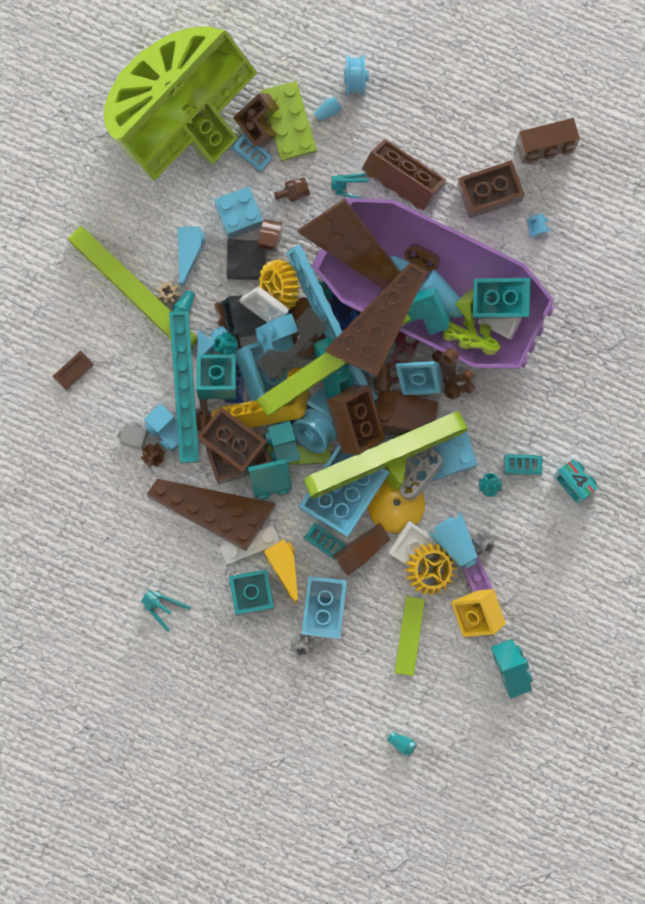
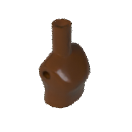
M305 177L285 182V189L274 193L275 199L288 197L291 202H294L305 196H310Z
M199 399L200 409L196 413L197 431H202L211 420L207 399Z

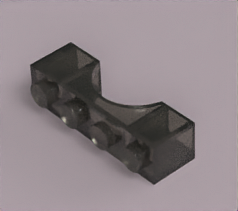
M311 307L296 320L299 336L295 345L283 352L268 349L256 362L271 379L282 377L286 372L284 368L289 363L293 365L300 358L298 354L303 349L307 351L312 346L313 342L311 340L316 335L320 337L327 330L325 326L328 323Z

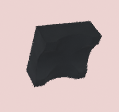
M227 239V279L259 280V277H261L260 271L263 270L265 265V249L258 248L259 239Z

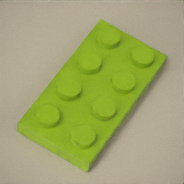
M297 81L261 90V93L270 94L279 107L269 118V122L277 134L274 140L281 162L316 153L317 148Z

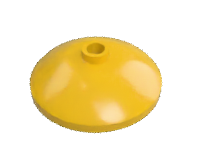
M385 479L379 488L381 492L374 496L368 505V512L372 521L376 525L381 523L386 532L401 533L408 521L415 525L420 522L425 511V498L423 492H421L414 500H406L401 495L400 488L398 491H394ZM406 488L407 493H413L412 488ZM399 500L401 504L399 506H395L393 504V501Z

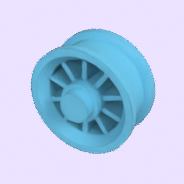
M346 55V68H344L346 96L350 94L365 96V81H369V70H365V55L356 58H350L349 55Z
M306 409L305 414L292 424L295 439L304 448L314 453L325 452L328 448V443L333 442L337 437L332 421L326 415L314 409Z

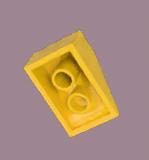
M283 539L265 550L264 555L294 604H297L298 593L294 554L296 553L290 542L286 543Z

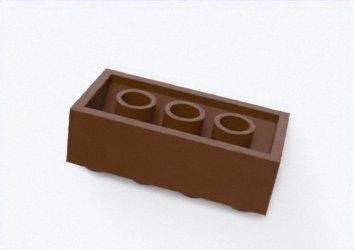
M386 139L370 152L362 167V170L368 176L374 177L383 186L392 189L398 196L407 199L416 208L423 211L446 182L445 178Z

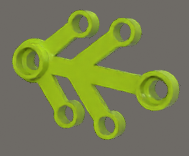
M464 317L463 325L466 326L467 330L450 321L448 329L443 332L445 340H459V347L464 349L481 348L487 355H495L500 350V344L490 335V325L481 324L479 333L483 335V338L478 336L474 326L475 318L468 321Z

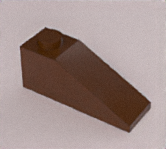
M379 523L332 556L341 570L348 576L376 554L390 540V537L381 523Z

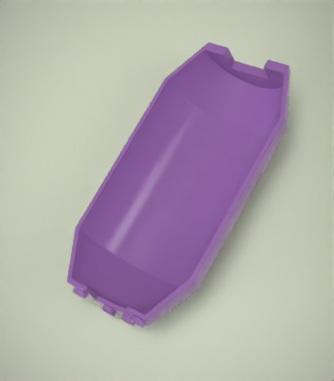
M346 198L347 202L390 258L396 255L406 260L404 253L411 244H418L438 255L440 263L435 271L443 277L460 298L470 289H473L474 279L531 278L530 317H522L512 340L491 330V337L500 344V350L495 355H487L481 348L459 347V340H445L443 338L444 331L430 335L423 318L404 324L399 330L442 353L447 349H455L459 353L458 361L473 368H525L529 357L526 355L528 352L532 354L537 344L533 341L536 335L541 336L545 328L542 323L546 315L551 316L555 306L552 305L554 301L552 296L524 263L395 200ZM319 250L312 268L341 303L362 312L383 291L382 288L325 250ZM416 250L412 251V257L416 255ZM430 259L428 261V265L431 266L433 264V259ZM427 272V274H426V276H425V278H424V280H423L422 283L425 282V280L427 279V276H428L431 272ZM464 315L461 318L457 316L455 319L450 317L452 323L467 330L466 326L463 325ZM475 318V329L478 336L483 338V335L479 333L481 324L478 323L479 319Z

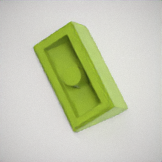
M470 289L455 303L468 321L474 318L473 289Z

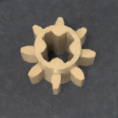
M169 281V284L161 282V289H156L158 293H161L157 298L159 300L163 299L165 305L168 302L175 304V297H180V294L175 292L179 289L178 285L173 287L172 281ZM171 290V293L168 296H165V292Z

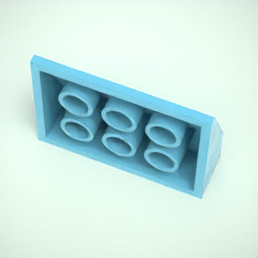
M339 443L323 469L355 455L343 453ZM381 469L317 498H311L308 492L299 508L316 521L348 537L385 481L389 471Z

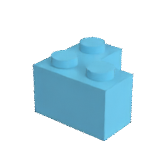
M292 313L272 320L255 329L257 339L262 345L264 356L268 360L269 365L297 354L290 335L298 332Z
M160 403L144 419L145 427L153 437L157 435L162 440L160 444L167 451L171 449L174 452L179 447L177 421Z

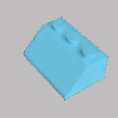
M260 342L247 345L233 352L236 354V361L251 401L257 400L287 379L288 372L284 361L280 360L269 365Z

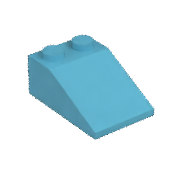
M467 431L432 447L441 455L443 466L430 482L477 467L478 464ZM428 454L427 458L430 462L437 464V458L433 460ZM413 458L415 467H417L420 462ZM426 472L418 473L420 481L426 479Z
M308 576L302 635L340 639L347 587L346 580Z

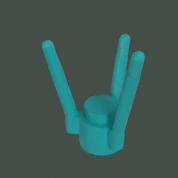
M366 173L332 175L331 190L336 191V195L365 199L344 192L343 189H347V183L368 182L369 179L359 178L366 177Z
M148 590L143 596L141 603L145 605L144 609L149 611L167 632L170 629L153 610L158 607L167 614H171L169 609L160 604L161 599L191 610V606L162 595L158 591Z

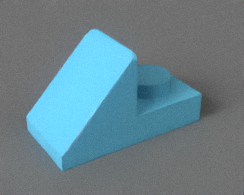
M223 326L216 328L208 339L198 329L197 355H211L215 351L214 339L218 337V334L222 335V332H227V330Z

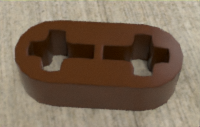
M418 244L409 245L404 253L407 261L428 272H431L433 269L436 270L440 263L438 255ZM416 250V255L412 257V251ZM433 259V264L431 266L428 265V261Z

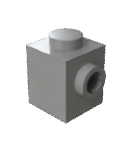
M131 422L130 424L125 423L124 428H120L118 438H120L119 442L122 445L142 451L149 433L146 429L141 428L142 425Z

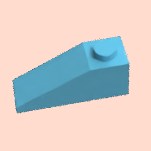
M201 226L178 227L180 287L185 286L202 251V244H205V232L201 231Z

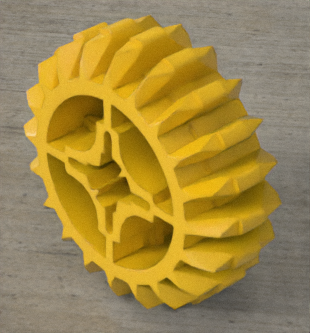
M284 260L267 262V265H264L263 270L260 271L261 277H259L260 284L258 286L288 309H291L296 305L298 301L297 295L300 294L298 290L301 286L298 284L297 271H294V266Z
M427 543V546L421 544L420 550L414 548L415 555H408L412 560L405 562L407 565H410L409 568L405 569V572L410 573L406 576V579L412 580L409 585L415 586V591L419 592L421 590V593L424 595L427 593L434 595L435 592L441 594V588L447 590L446 583L453 584L450 577H456L452 570L457 568L451 565L455 561L452 558L449 559L450 555L445 553L446 550L440 548L439 544L434 546L432 543ZM434 553L439 558L430 561L425 556ZM420 562L421 570L418 572V565ZM429 565L433 566L432 573L428 572L430 570L428 569ZM443 566V573L441 576L440 568ZM431 577L436 583L426 585L422 580Z

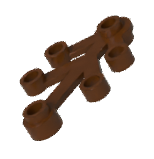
M453 348L447 349L444 353L436 350L432 354V359L440 363L443 383L445 384L444 394L451 400L459 398L461 393L471 394L475 389L474 384L471 382L475 375L468 369L463 374H456V362L458 361L459 353ZM456 382H465L462 386L456 384Z

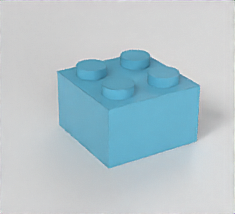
M250 186L214 199L228 239L262 226L263 219Z

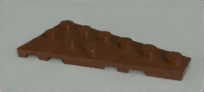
M345 198L298 229L299 234L383 290L401 272Z
M409 263L324 352L377 377L428 271Z
M156 479L147 493V497L245 551L248 550L276 507V503L162 479Z

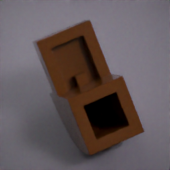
M263 219L258 248L277 252L278 244L281 240L283 222Z

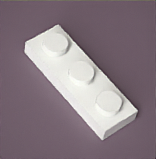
M274 526L259 531L247 551L232 543L221 546L220 550L226 565H230L267 550L280 541Z

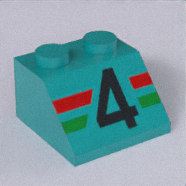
M572 459L557 470L554 477L575 503L579 505L598 488L592 476L588 477L584 472V466L579 461L576 462Z

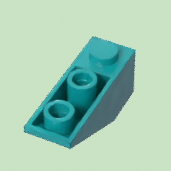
M330 337L313 343L317 358L325 353L324 350L332 343ZM345 365L323 379L327 398H331L353 385L351 375Z

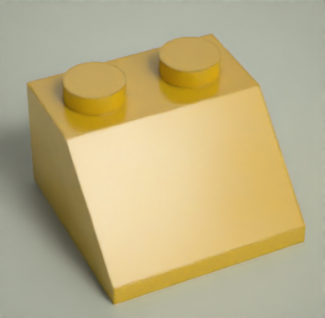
M494 589L478 590L451 601L463 637L493 635L506 624Z

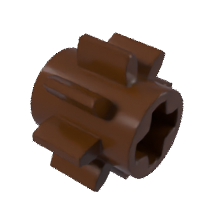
M158 443L154 446L148 444L142 449L143 456H141V459L149 468L152 465L158 467L164 461L163 455L166 452Z

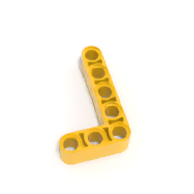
M293 368L288 372L287 378H289L302 368ZM309 390L270 416L265 414L257 400L224 406L222 408L248 428L301 418L306 412ZM219 408L215 409L212 412V417L215 415Z

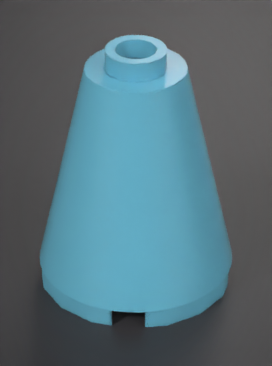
M433 269L425 282L421 284L418 292L436 287L448 316L454 319L457 316L461 318L463 314L455 304L460 299V296Z
M458 513L457 516L459 518H448L434 527L436 532L430 531L429 535L442 549L446 550V553L461 568L466 567L468 569L476 564L475 560L478 557L462 513Z

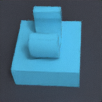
M536 214L527 219L530 237H538L551 230L546 227V222L549 219L544 214Z

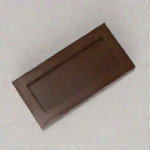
M80 350L53 375V378L65 390H68L94 364Z

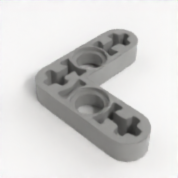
M429 448L421 455L416 454L412 456L420 464L400 487V492L404 499L414 500L442 468L443 459L434 449ZM428 454L433 460L437 458L438 463L432 464L427 458ZM419 472H426L427 477L419 481L417 480V474ZM406 488H412L413 493H407Z

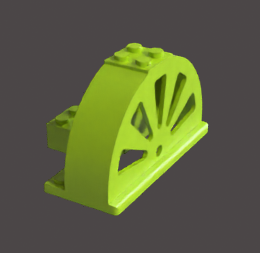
M199 26L174 32L142 50L117 75L118 78L111 87L104 106L105 127L128 157L140 166L153 181L189 145L193 147L200 158L213 165L238 139L219 113L252 80L257 71L230 34L224 29Z

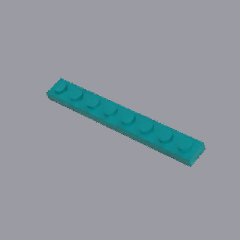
M169 312L180 464L198 463L199 449L189 312Z

